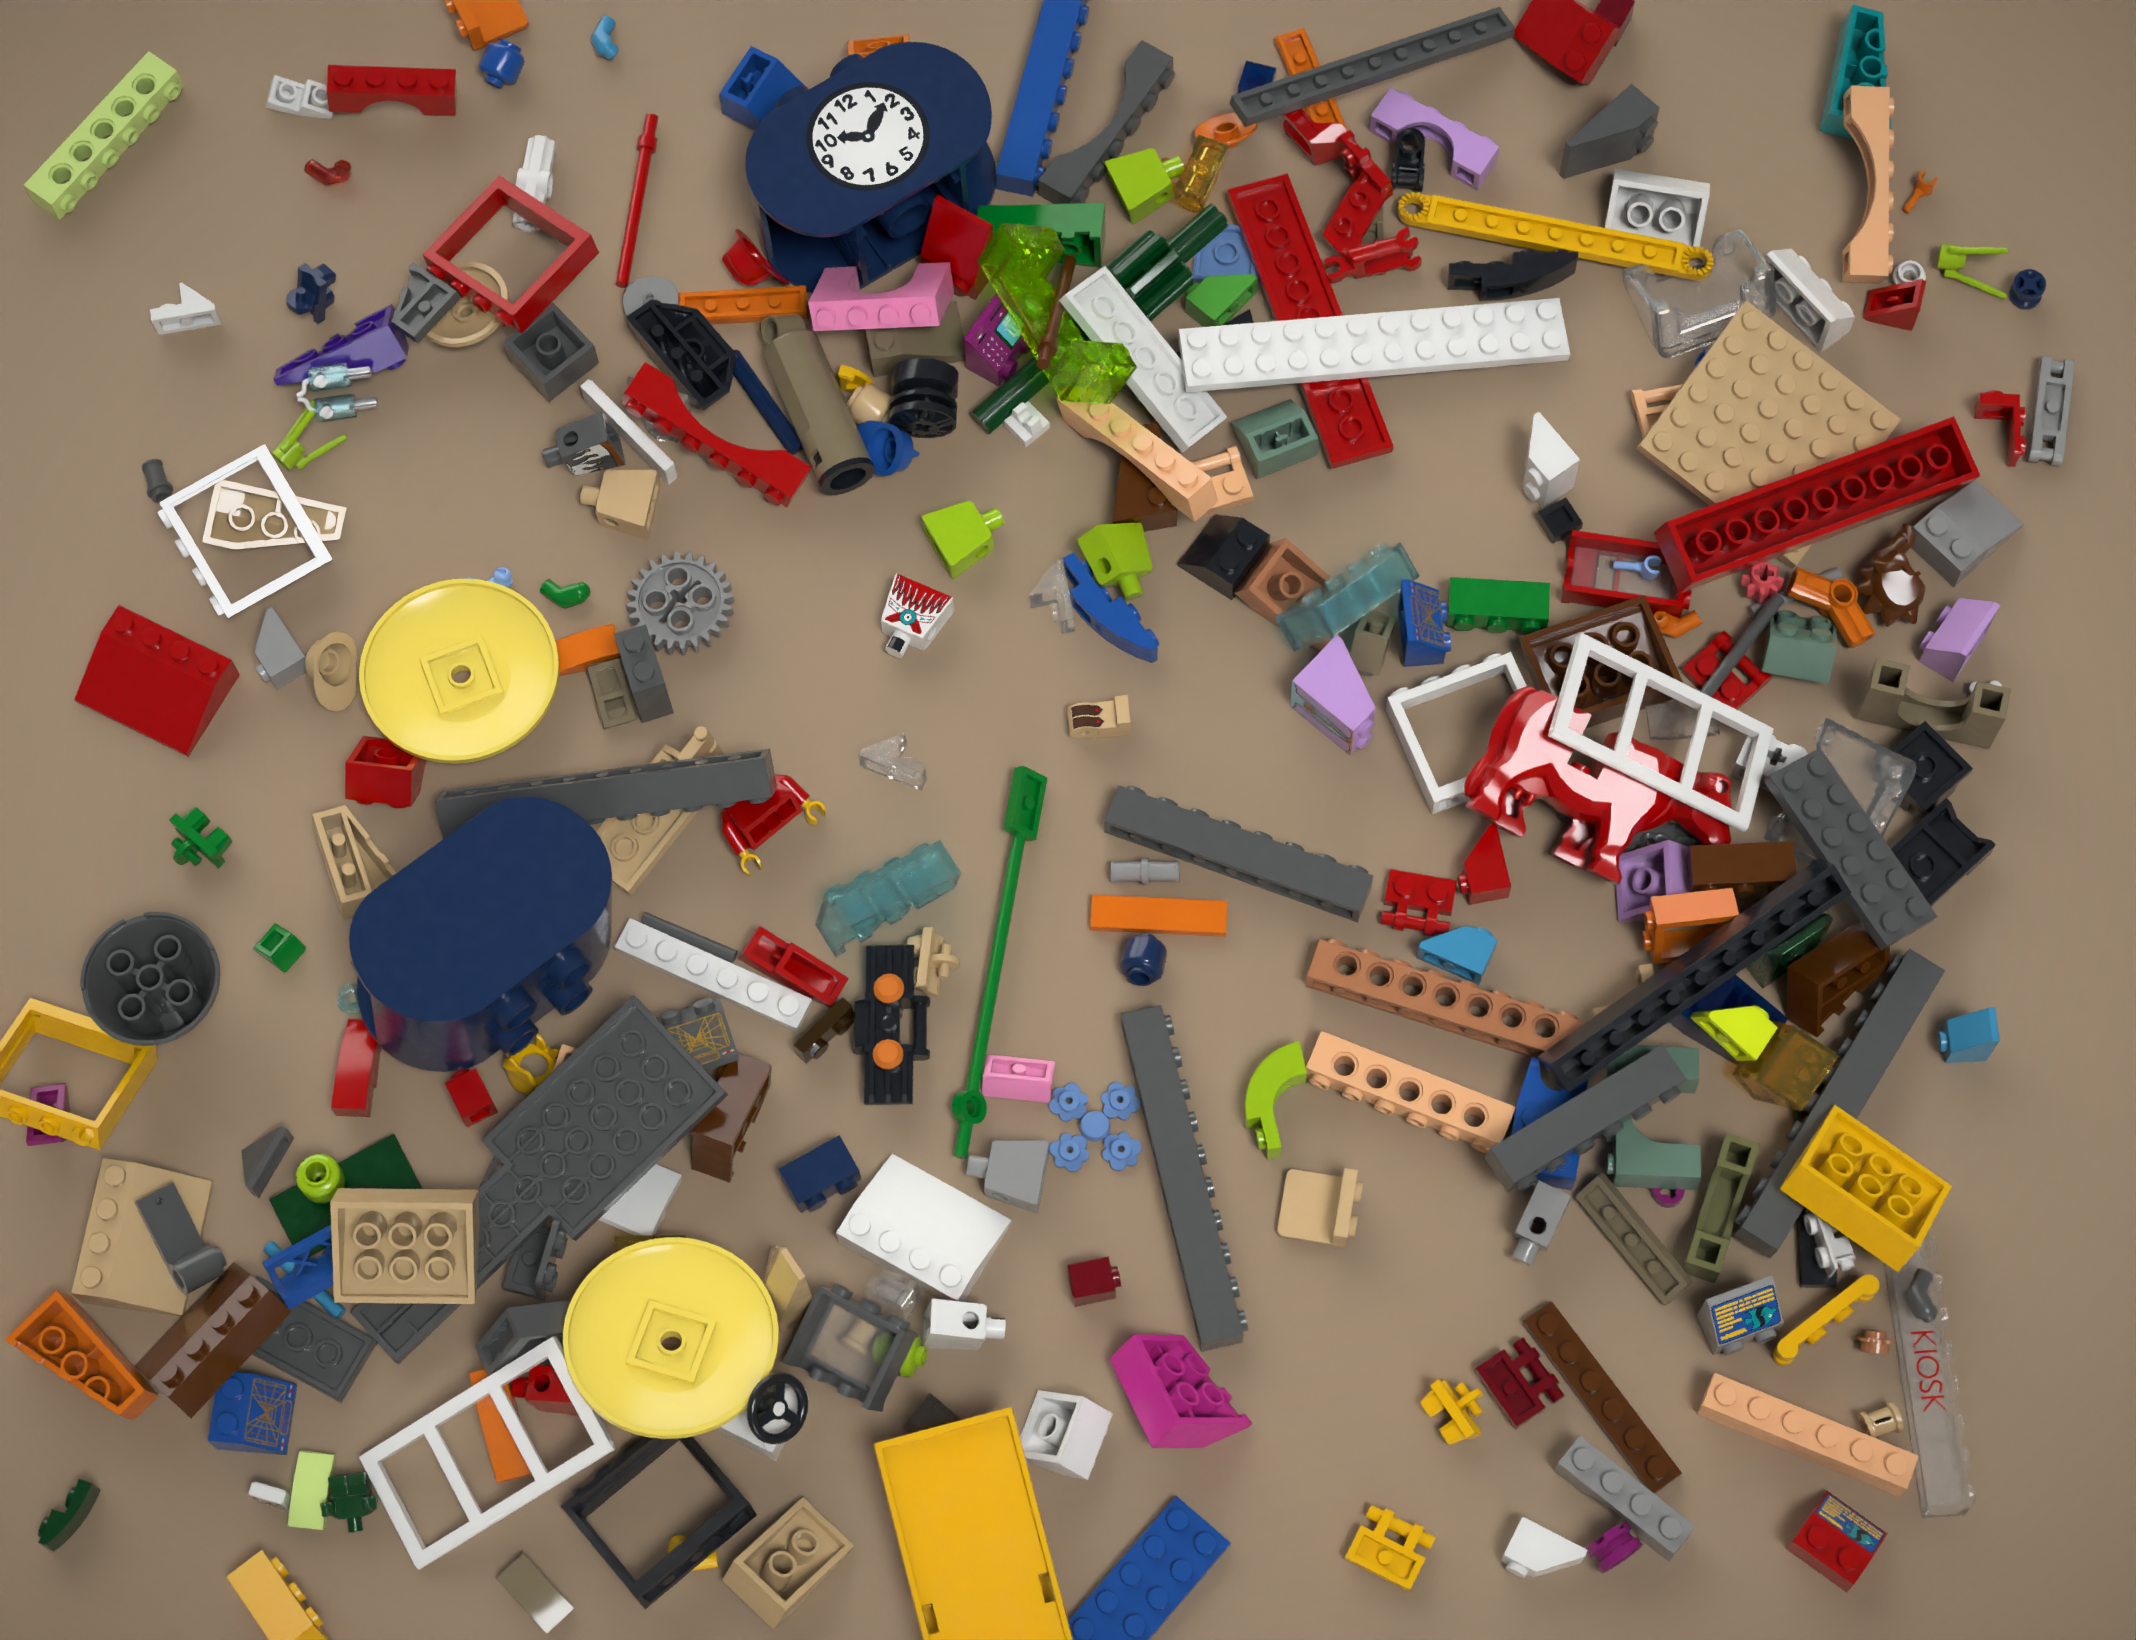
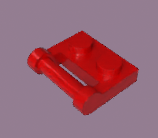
M1722 631L1705 649L1682 668L1681 673L1698 690H1701L1722 662L1716 655L1722 651L1727 656L1734 646L1731 642L1732 637L1726 631ZM1745 654L1737 663V666L1752 681L1746 686L1731 671L1712 696V698L1736 710L1757 694L1772 678L1769 673L1762 672Z

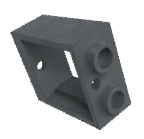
M572 1299L506 1308L475 1346L487 1375L490 1376L551 1337H557L563 1347L564 1322ZM549 1359L539 1364L540 1366H552Z

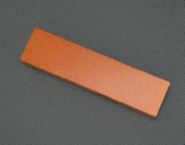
M1305 28L1275 37V45L1288 76L1320 66ZM1334 97L1302 108L1314 122L1340 123L1348 131Z
M806 285L678 293L679 305L698 309L711 325L763 322L767 315L798 314L802 319H808Z
M1092 895L1090 930L1226 937L1228 901Z

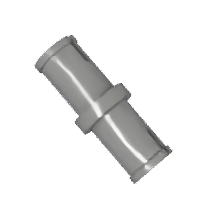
M1142 858L1141 861H1111V882L1142 881V885H1149V881L1179 882L1180 862L1179 860L1149 861V858Z

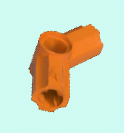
M1799 567L1795 568L1787 583L1785 591L1787 596L1818 607L1825 617L1833 620L1849 648L1853 649L1860 646L1876 635L1856 601L1858 591L1851 581L1842 578L1832 581Z

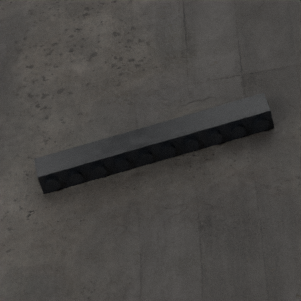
M1817 859L1538 1056L1555 1084L1570 1092L1852 892L1834 864Z

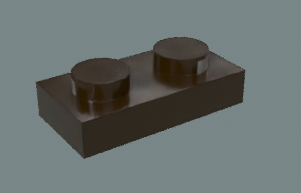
M843 997L794 1044L796 1055L806 1064L812 1058L818 1059L829 1047L828 1042L836 1034L839 1036L843 1035L854 1022L852 1020L854 1018L853 1007Z

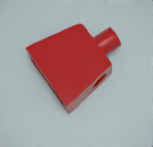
M537 1365L530 1370L529 1377L519 1376L513 1380V1397L526 1398V1401L539 1411L579 1416L553 1366Z

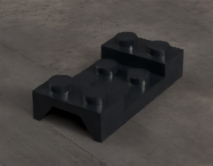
M1945 798L1896 843L1891 850L1932 907L1965 875H1969L1992 853L1996 844L1992 840L1977 837L1957 818L1952 803Z

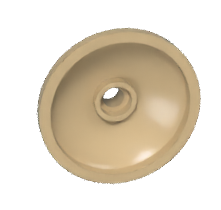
M459 262L453 264L509 301L508 288L503 278L493 268L478 262ZM464 296L426 334V337L442 346L463 347L485 339L500 326V323L489 311L487 313L481 312L472 303L471 299Z

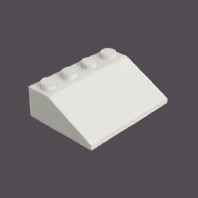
M891 1154L855 1201L836 1234L839 1243L930 1295L938 1299L965 1302L1008 1230L1012 1220L900 1157Z

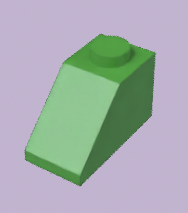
M1253 274L1207 276L1200 284H1193L1185 295V313L1203 327L1222 326L1257 293V277Z

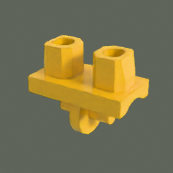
M1438 1379L1430 1385L1433 1390L1420 1401V1404L1431 1418H1434L1445 1409L1453 1418V1420L1439 1429L1449 1445H1454L1464 1439H1475L1482 1433L1466 1410L1468 1407L1474 1417L1483 1413V1410L1477 1403L1484 1395L1480 1388L1470 1392L1463 1382L1455 1387V1390L1461 1397L1459 1399L1447 1380L1441 1381Z

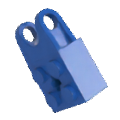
M1532 1057L1516 1104L1510 1136L1586 1091L1588 1079L1570 1092L1552 1090L1541 1079L1540 1059ZM1574 1152L1565 1158L1567 1163L1550 1174L1547 1169L1536 1175L1538 1180L1534 1184L1541 1181L1555 1188L1572 1191L1580 1156Z

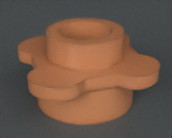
M1865 1330V1336L1856 1337V1340L1861 1341L1860 1351L1889 1354V1345L1894 1344V1340L1886 1339L1887 1332Z

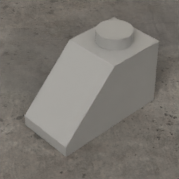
M268 608L265 612L254 650L260 662L255 665V668L265 683L271 680L278 690L305 674L307 670L305 668L304 654L274 608Z

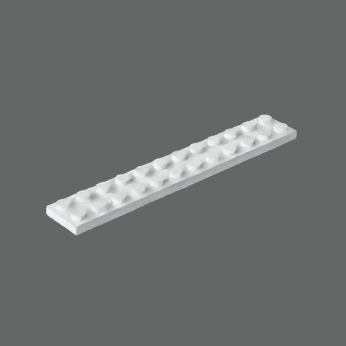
M1559 298L1178 330V342L1186 393L1568 361L1570 357Z

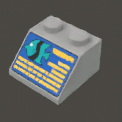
M1772 1276L1706 1299L1697 1314L1698 1321L1713 1355L1724 1352L1725 1356L1735 1354L1745 1348L1743 1344L1756 1340L1758 1344L1768 1342L1777 1337L1776 1332L1780 1330L1784 1323Z

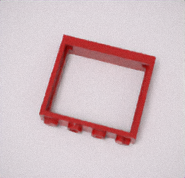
M499 175L422 256L428 266L426 270L449 284L450 287L458 292L461 298L464 296L468 297L481 312L487 313L489 311L502 326L510 325L520 333H523L599 252L591 234ZM504 205L567 246V249L514 304L449 262Z

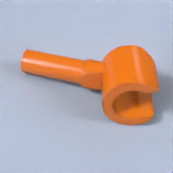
M1926 170L1919 173L1914 185L1915 191L1902 208V211L1906 214H1909L1922 196L1930 195L1934 189L1937 177L1931 183L1924 182L1923 178Z

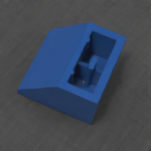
M751 46L719 93L722 113L756 129L759 123L771 111L776 109V104L783 94L794 87L805 85L779 59Z

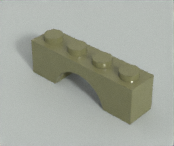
M1729 1133L1725 1134L1720 1144L1682 1266L1688 1275L1715 1283L1720 1275L1730 1243L1735 1218L1760 1146L1759 1143Z

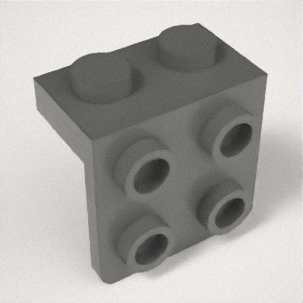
M554 1218L551 1228L541 1227L512 1255L503 1290L543 1301L547 1291L553 1292L558 1272H556L557 1264H555L556 1258L563 1259L568 1242L566 1238L567 1231L562 1229L561 1220Z

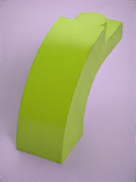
M1300 1041L1287 1044L1271 1053L1258 1066L1248 1085L1245 1100L1246 1129L1260 1127L1255 1129L1257 1146L1259 1150L1265 1149L1267 1159L1281 1157L1282 1146L1273 1111L1277 1099L1287 1089L1306 1083L1307 1071Z

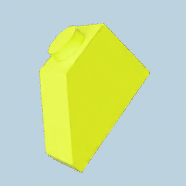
M1755 1005L1693 1012L1690 1017L1737 1061L1757 1060L1778 1029L1769 1020V1014Z

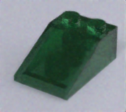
M1822 913L1746 967L1761 988H1765L1786 974L1788 966L1794 960L1803 957L1822 943L1833 918L1830 914Z

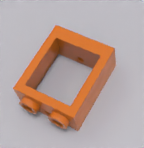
M1733 888L1651 897L1649 911H1644L1646 931H1642V945L1644 951H1650L1652 964L1674 961L1738 916L1739 911ZM1714 923V926L1665 932L1667 928Z

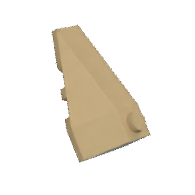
M222 480L214 485L202 543L234 550L306 543L275 491ZM296 496L321 541L340 540L346 507Z
M775 1245L770 1249L763 1284L773 1301L778 1327L782 1333L803 1319L813 1297L805 1275L788 1249Z

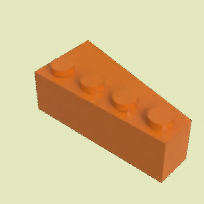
M56 1290L5 1339L12 1346L20 1349L65 1381L70 1382L82 1390V1392L124 1418L134 1421L159 1397L157 1392L72 1296Z

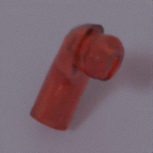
M310 159L304 167V172L323 185L330 186L347 182L352 175V167L348 161L339 160V162H335L334 167L326 168L316 160Z

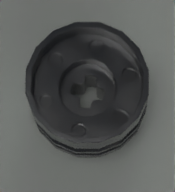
M927 358L909 359L897 363L892 368L891 395L893 397L890 399L889 424H893L915 438L942 437L954 431L957 420V402L955 399L958 397L959 372L956 368L944 361Z

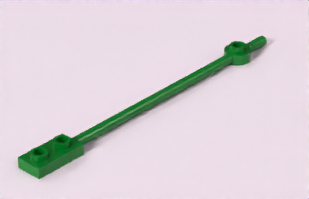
M1025 766L1014 768L1003 830L1013 836L966 1090L958 1092L952 1101V1112L954 1118L959 1123L953 1156L959 1159H967L973 1124L982 1122L987 1112L985 1098L979 1092L1025 841L1037 839L1047 784V777Z

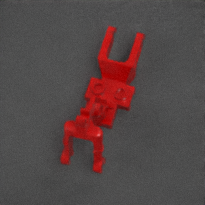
M1302 108L1281 115L1285 118L1283 123L1285 134L1296 143L1314 165L1343 157L1345 160L1343 168L1348 176L1355 181L1350 186L1323 231L1325 240L1341 256H1332L1324 260L1326 269L1333 266L1339 267L1337 272L1328 274L1330 283L1341 282L1345 277L1351 275L1356 279L1380 273L1384 275L1387 271L1404 268L1407 271H1415L1420 268L1422 264L1421 256L1410 259L1413 256V251L1419 245L1418 238L1413 237L1406 240L1410 236V231L1407 227L1399 230L1395 237L1381 241L1377 239L1374 240V243L1363 245V237L1385 200L1393 195L1391 180L1371 159L1370 151L1366 147L1362 149L1355 141L1354 133L1351 130L1347 131L1340 123H1316Z

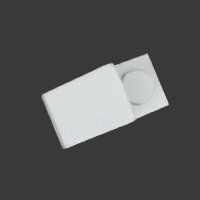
M181 282L179 285L182 304H164L160 308L150 309L151 321L158 335L222 324L215 304Z

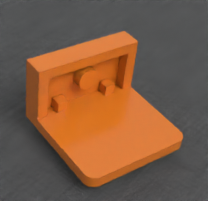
M443 0L449 14L455 13L458 19L454 22L462 39L468 38L474 51L489 43L496 42L498 39L519 32L529 25L528 18L518 0Z

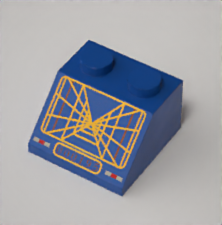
M1401 579L1397 607L1404 667L1444 664L1446 652H1451L1450 633L1444 632L1443 622L1447 621L1448 618L1446 601L1440 602L1438 589L1409 579Z
M235 1372L215 1393L208 1442L217 1450L287 1455L297 1385L258 1374Z

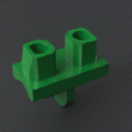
M197 807L190 810L182 818L175 813L169 819L176 827L175 830L186 840L183 842L177 837L171 843L176 849L173 860L177 864L184 865L190 861L194 866H197L202 860L196 854L198 851L218 869L225 863L222 854L232 844V840L219 827L214 829L206 838L199 833L210 823V820Z

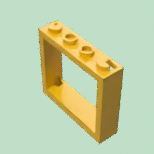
M30 998L0 1041V1084L35 1033L132 1065L95 1121L0 1090V1117L18 1125H26L41 1130L47 1135H56L71 1140L80 1146H88L100 1150L157 1063L156 1045L138 1046L121 1042L101 1030L90 1017Z

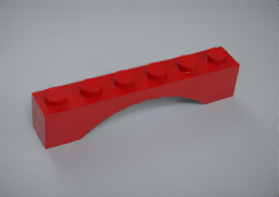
M644 362L624 391L621 403L625 405V409L630 414L638 418L643 416L651 421L657 431L664 435L671 434L681 440L680 443L684 448L693 453L700 452L708 458V461L719 470L726 469L736 475V479L741 484L749 488H757L764 493V497L769 502L775 505L782 504L788 508L809 475L811 466L784 449L769 451L749 449L729 443L711 433L687 410L677 392L673 379L647 362Z

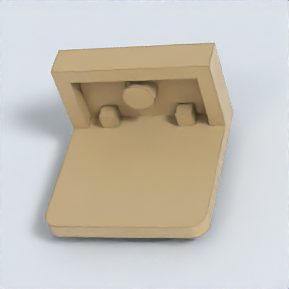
M1344 1168L1343 1177L1296 1169L1289 1170L1286 1174L1277 1228L1278 1235L1282 1238L1346 1248L1347 1237H1355L1358 1216L1351 1215L1353 1202L1360 1203L1363 1182L1357 1181L1358 1170Z

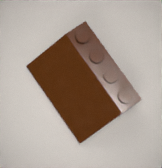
M1645 595L1520 637L1534 688L1538 691L1543 690L1556 697L1560 695L1574 642L1580 633H1584L1683 683ZM1589 656L1574 707L1592 715L1586 728L1622 717L1633 682V678ZM1646 685L1640 710L1674 698Z
M233 1262L224 1274L208 1288L134 1367L184 1413L192 1418L289 1316L291 1311L256 1278Z

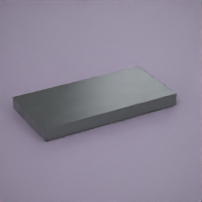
M257 1275L255 1278L284 1304L274 1285ZM304 1301L290 1309L291 1313L252 1355L342 1403L377 1345V1341L373 1337Z

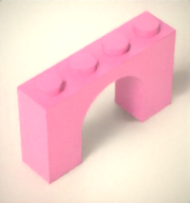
M950 262L918 264L912 279L907 284L898 289L883 293H861L856 267L825 268L808 302L813 331L940 326L954 293Z

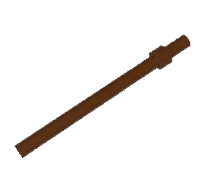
M1072 255L1064 257L1045 333L1038 342L1037 352L1039 355L1037 367L1041 370L1049 368L1051 358L1057 352V335L1065 308L1059 300L1069 292L1076 265V258Z

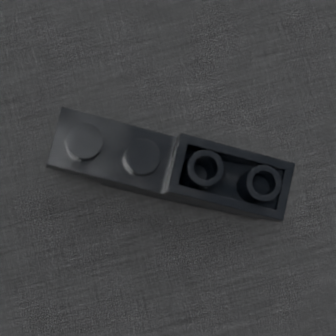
M1527 249L1513 252L1512 263H1504L1502 261H1491L1489 263L1459 261L1457 263H1449L1447 290H1479L1480 301H1498L1530 295L1556 285L1573 275L1578 261V252H1568L1562 249L1553 252H1536L1535 250Z

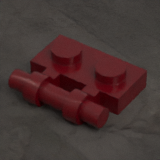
M1524 1337L1512 1345L1519 1354V1357L1512 1360L1506 1350L1503 1349L1476 1367L1474 1371L1515 1430L1545 1410L1546 1407L1539 1398L1542 1394L1546 1393L1553 1404L1565 1397L1558 1387L1560 1382L1553 1373H1548L1539 1360L1541 1355L1535 1347L1531 1348ZM1528 1367L1538 1383L1531 1387L1520 1372L1523 1368Z

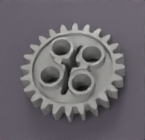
M675 551L673 560L669 561L667 556L662 554L661 564L658 565L655 561L650 560V571L640 568L639 572L642 580L632 579V585L636 590L627 591L631 602L626 603L628 612L632 613L628 616L631 625L638 627L646 624L651 642L655 640L656 651H660L664 645H667L669 655L673 654L676 647H680L682 654L686 655L688 646H692L696 652H699L700 642L703 641L710 647L712 646L710 641L711 635L718 638L722 637L719 626L729 627V621L725 616H732L734 614L733 608L730 606V604L734 603L733 594L729 593L732 591L731 583L725 581L726 575L724 571L717 572L716 562L706 566L704 555L700 556L697 561H694L692 552H688L686 558L681 559L679 552ZM678 578L686 579V582L682 585L676 586L672 584ZM703 597L711 599L710 602L704 605L696 603ZM661 601L665 603L659 609L650 608L654 602ZM679 621L689 622L684 628L674 627Z

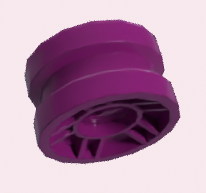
M1623 1521L1620 1527L1616 1525L1597 1541L1594 1540L1585 1548L1588 1550L1589 1556L1595 1557L1598 1561L1597 1567L1602 1574L1626 1560L1643 1546L1638 1537L1634 1538L1631 1535V1527L1627 1521Z

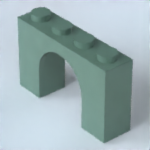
M1635 1045L1606 1066V1077L1611 1076L1659 1046ZM1665 1047L1686 1077L1679 1090L1681 1093H1695L1699 1083V1048ZM1631 1118L1622 1123L1624 1128L1608 1139L1606 1138V1141L1612 1142V1153H1607L1606 1174H1612V1183L1615 1187L1697 1190L1701 1179L1700 1145L1655 1142L1642 1135L1633 1124Z

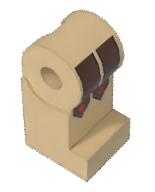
M1128 695L1114 696V700L1076 703L1067 709L1069 733L1073 738L1095 739L1131 735Z

